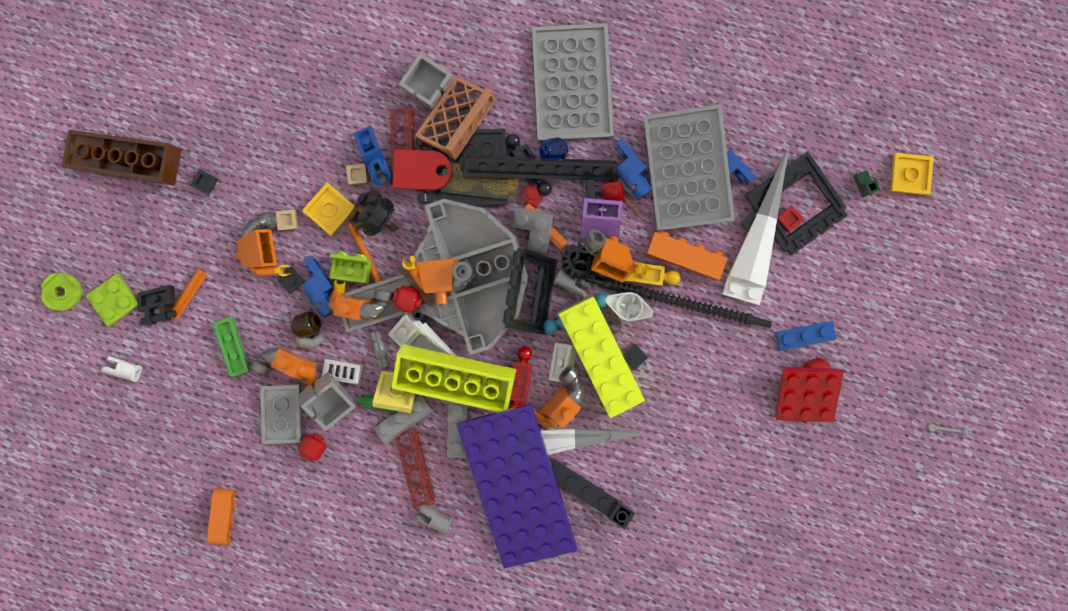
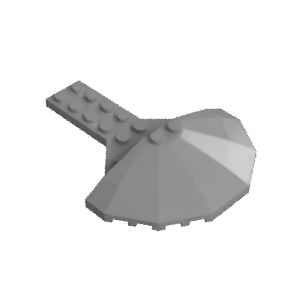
M447 199L424 205L430 225L423 242L420 243L414 255L416 259L415 265H417V262L458 259L459 262L464 261L471 264L474 273L464 289L447 292V304H433L432 307H429L422 298L419 309L415 308L414 312L421 311L433 318V320L464 336L469 355L492 349L509 329L504 328L503 317L505 309L508 308L506 299L508 289H511L509 280L511 269H514L512 265L514 251H517V248H519L516 236L484 208ZM525 265L521 275L515 319L519 317L528 280ZM401 274L343 293L342 295L376 301L374 298L375 290L389 291L395 294L396 288L400 289L402 285L412 287V285L404 277L406 274ZM427 293L435 301V293ZM390 302L384 308V312L378 314L374 320H355L342 317L346 333L405 315L406 312L397 310L394 306L395 304Z

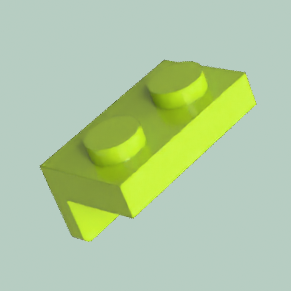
M345 252L330 254L329 258L333 260L329 277L331 280L368 284L372 262L365 255L355 254V256H348V253Z

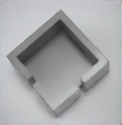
M419 53L400 81L399 86L406 94L415 100L417 98L421 104L433 110L442 97L441 92L445 93L454 78L452 73L422 53Z
M326 372L316 380L314 387L310 385L297 395L300 406L325 431L356 407L352 396L329 372Z

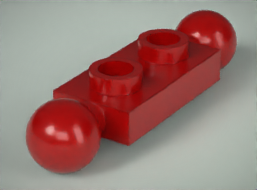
M527 346L519 348L517 356L520 362L513 363V369L517 370L510 399L513 403L509 405L508 409L521 406L520 402L526 403L533 366L527 364V361L533 355L532 350Z

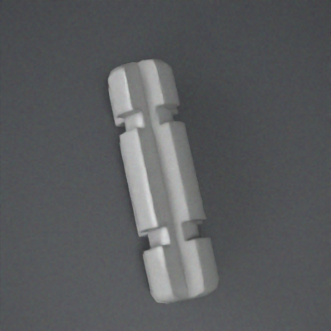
M380 331L371 332L370 338L374 342L372 345L376 358L379 360L377 361L379 368L388 367L389 360L386 358L387 353L384 343L381 341Z

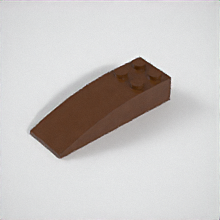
M68 130L61 167L175 186L182 149L169 143Z

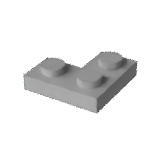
M516 207L512 227L530 231L528 249L543 253L548 252L553 215Z

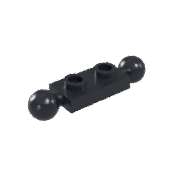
M510 134L506 137V146L514 149L510 154L511 157L536 158L527 144L522 147L520 146L519 136ZM525 178L530 186L538 185L537 191L541 196H548L552 192V186L549 182L543 179Z

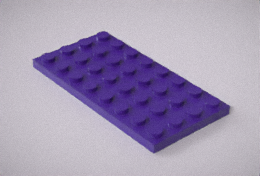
M532 403L458 422V432L503 568L578 551L574 533Z

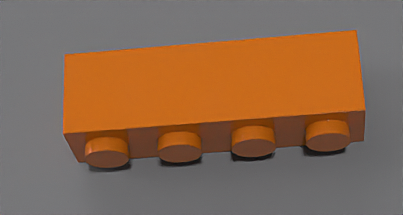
M659 230L658 233H653L645 255L712 280H720L728 259L723 257V253L716 250L709 252L705 250V246L700 244H694V246L687 244L686 239L680 237L676 239L669 237L670 234Z

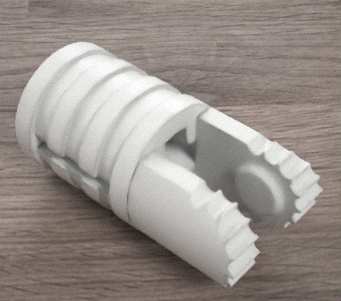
M108 356L107 361L111 364H116V369L103 367L101 372L131 380L132 382L138 381L142 371L140 365Z

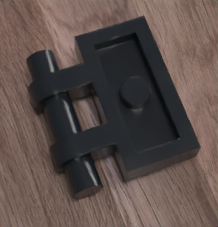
M166 285L137 293L138 311L145 312V317L140 318L141 325H154L159 321L167 322L177 317L175 310L169 311V306L175 305V286ZM159 309V314H155L154 310Z

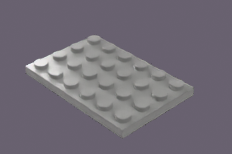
M608 23L532 27L538 142L613 138Z
M721 104L644 116L657 231L735 221Z

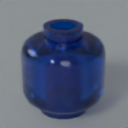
M560 137L543 140L541 146H539L541 158L565 159L566 153L569 151L567 143L563 142Z

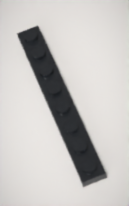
M464 155L462 173L463 176L614 181L617 162L610 160Z

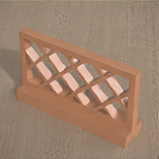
M456 76L416 133V139L448 154L449 158L456 160L495 103L496 99L493 90L487 87L484 90ZM458 84L465 87V91L455 93L454 89ZM476 92L481 94L478 99L470 101L469 94ZM467 95L468 102L457 104L456 98ZM454 99V106L444 107L446 101ZM470 107L468 114L460 116L459 109ZM457 111L458 117L447 119L446 113ZM437 115H444V121L434 123V118ZM459 121L460 126L458 129L450 131L449 124ZM446 125L447 132L437 134L436 128ZM433 129L434 136H423L425 131ZM449 136V142L446 146L439 144L438 139Z

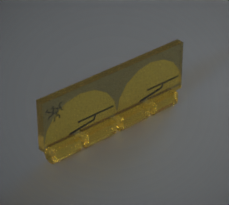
M450 162L452 176L449 183L441 189V192L517 201L520 178L463 176L461 163ZM443 169L442 176L447 174V169Z

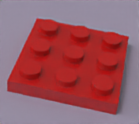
M783 367L775 412L776 420L834 422L844 374L843 370Z

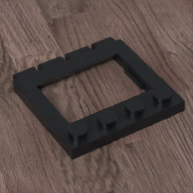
M809 152L804 153L786 166L782 192L807 174H810L831 205L787 236L777 221L774 239L783 252L788 251L791 256L803 248L799 241H802L804 246H806L818 237L815 230L821 235L833 227L830 219L837 224L847 217L844 211L847 207ZM774 175L745 195L754 211L759 210Z
M517 248V251H514L512 262L514 269H511L509 280L511 289H508L506 299L508 308L505 309L503 317L504 328L545 335L543 324L548 319L557 263L556 259L521 248ZM524 261L537 265L539 269L530 321L515 319Z

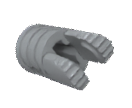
M560 269L553 283L583 299L587 293L574 285L576 284L584 289H589L591 286L589 282H585L583 279L577 281V277L571 279L570 273L565 274L563 269Z
M421 505L420 512L423 514H418L415 520L446 535L453 518H449L426 505Z

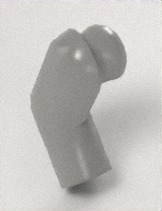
M318 333L312 339L299 338L298 336L295 339L296 345L299 348L313 350L326 340L321 333Z

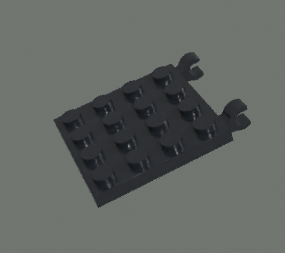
M476 129L456 160L449 158L448 154L416 139L417 147L430 146V151H437L445 155L452 166V176L449 183L442 189L431 191L432 194H418L419 204L447 199L475 207L509 205L508 178L455 176L460 178H453L454 175H463L464 155L507 156L506 129ZM429 131V137L434 136V131ZM436 131V132H437V134H441V133H444V132H447V131ZM449 136L438 139L439 144L446 146L449 142ZM440 166L437 169V175L444 176L447 174L445 166Z

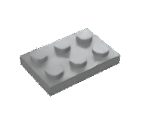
M300 384L260 386L262 444L300 443L302 441L301 406L297 397L301 393Z

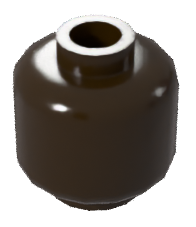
M311 311L294 316L291 324L292 332L299 338L314 336L318 334L321 328L319 316Z

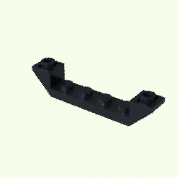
M549 455L558 485L606 515L609 520L624 530L635 515L634 511Z

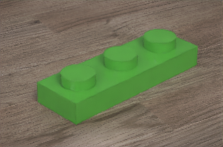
M228 317L213 322L230 377L250 372L251 370L234 318Z

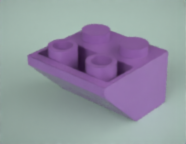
M584 198L580 239L585 240L586 235L592 229L600 230L606 238L610 236L619 238L623 201Z

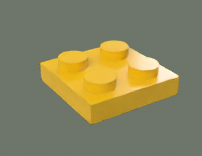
M894 153L890 192L930 195L934 157Z
M327 182L302 211L330 236H333L348 219L354 205Z

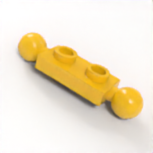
M646 264L650 267L646 276L632 273L625 280L663 286V280H665L669 285H676L680 281V274L675 270L664 273V266Z

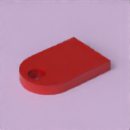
M394 149L393 189L435 191L442 189L449 183L452 176V166L447 157L437 151ZM440 166H445L447 174L439 176L437 175V169Z

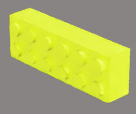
M591 295L557 312L608 416L612 418L644 402L641 391L594 296Z
M402 344L397 352L392 389L499 412L507 410L509 407L517 369Z

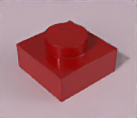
M622 180L602 184L604 200L623 201L625 199Z
M528 184L521 199L537 208L544 196L538 193L537 185L530 186Z
M792 205L777 217V221L788 233L804 220Z

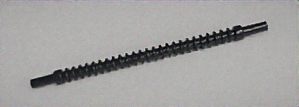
M588 277L587 280L589 283L603 286V289L609 290L612 288V291L616 289L617 292H632L640 297L644 296V299L648 297L649 300L654 299L655 302L659 300L660 303L664 301L665 304L670 303L671 306L673 304L676 307L680 305L681 308L686 307L687 310L689 308L692 311L696 309L697 312L702 311V314L707 312V315H710L712 313L713 316L718 315V318L723 316V319L727 317L728 320L733 319L734 322L739 320V323L744 322L746 325L754 324L770 328L772 321L754 317L751 313H739L738 310L734 312L733 309L729 311L728 308L723 309L722 306L718 308L717 305H707L706 302L702 304L701 301H691L690 298L686 300L685 297L683 299L680 296L675 297V294L670 296V293H667L666 295L664 291L662 293H659V290L654 292V289L649 290L648 287L646 289H643V286L638 288V285L633 286L632 283L627 285V282L623 284L622 282H617V280L612 281L608 277H605V279L595 277L594 280Z

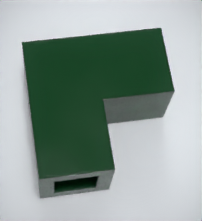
M868 170L853 176L862 198L881 190L877 179L872 180Z

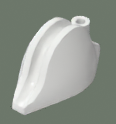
M626 292L606 297L605 302L623 320L637 321L651 318L654 311L638 294Z

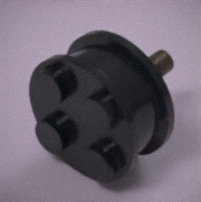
M370 190L359 195L356 205L348 216L352 226L362 228L367 236L378 234L384 227L392 232L397 229V225L389 221L394 208L391 200L381 198V194L377 190Z

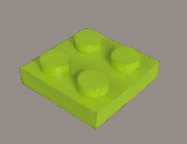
M115 274L86 295L107 327H111L138 307V299L120 274Z

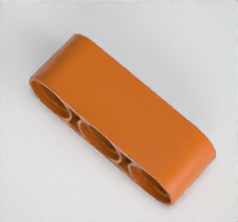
M214 489L207 534L208 544L225 546L230 544L231 538L229 536L232 533L233 527L232 514H234L236 500H234V494H236V490Z

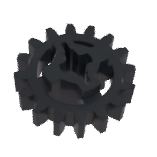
M578 242V246L571 244L570 249L566 248L565 254L562 256V268H565V274L571 273L570 278L577 277V281L584 278L585 282H587L588 277L594 280L595 274L600 275V273L591 270L594 256L586 250V243L581 245Z

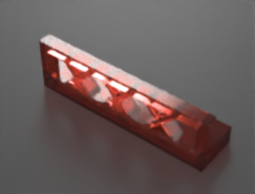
M404 106V109H391L390 172L392 179L390 180V185H393L395 144L398 146L396 150H414V109L412 106ZM395 114H404V124L402 126L395 122ZM400 131L404 133V142L401 145L395 141V136Z
M417 427L408 429L396 437L395 440L413 508L420 507L421 505H434L436 499ZM408 434L410 441L408 448L401 444L399 436ZM408 451L414 456L415 463L413 466L405 461ZM413 470L418 472L420 478L418 485L410 479ZM418 489L423 491L425 501L420 503L416 502L415 493Z

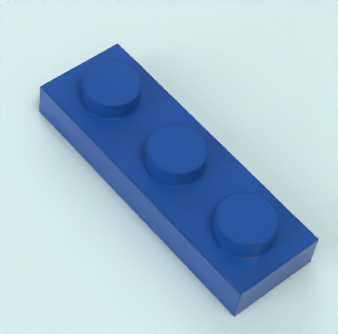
M833 321L775 332L779 351L836 340Z

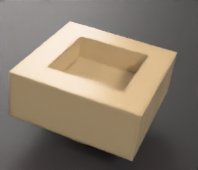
M366 164L346 166L349 186L368 184Z
M295 209L276 211L278 231L298 229L297 211Z

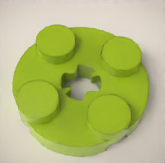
M66 273L51 274L41 285V288H43L41 299L48 308L53 310H70L79 303L83 295L80 282L73 275ZM59 288L65 289L64 295L58 296Z

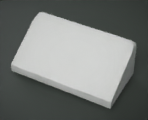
M555 343L549 380L561 382L559 380L561 372L569 365L574 367L576 350L573 345Z

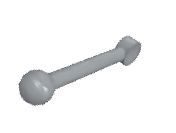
M935 424L928 425L929 431H948L961 433L964 436L969 433L966 428L954 429L939 427Z

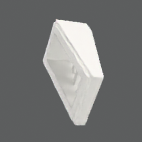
M329 359L324 360L322 376L328 372L329 364H333L331 375L337 381L360 384L363 365ZM337 365L340 366L339 376H335ZM344 366L347 367L346 378L343 377ZM351 368H355L353 379H350Z

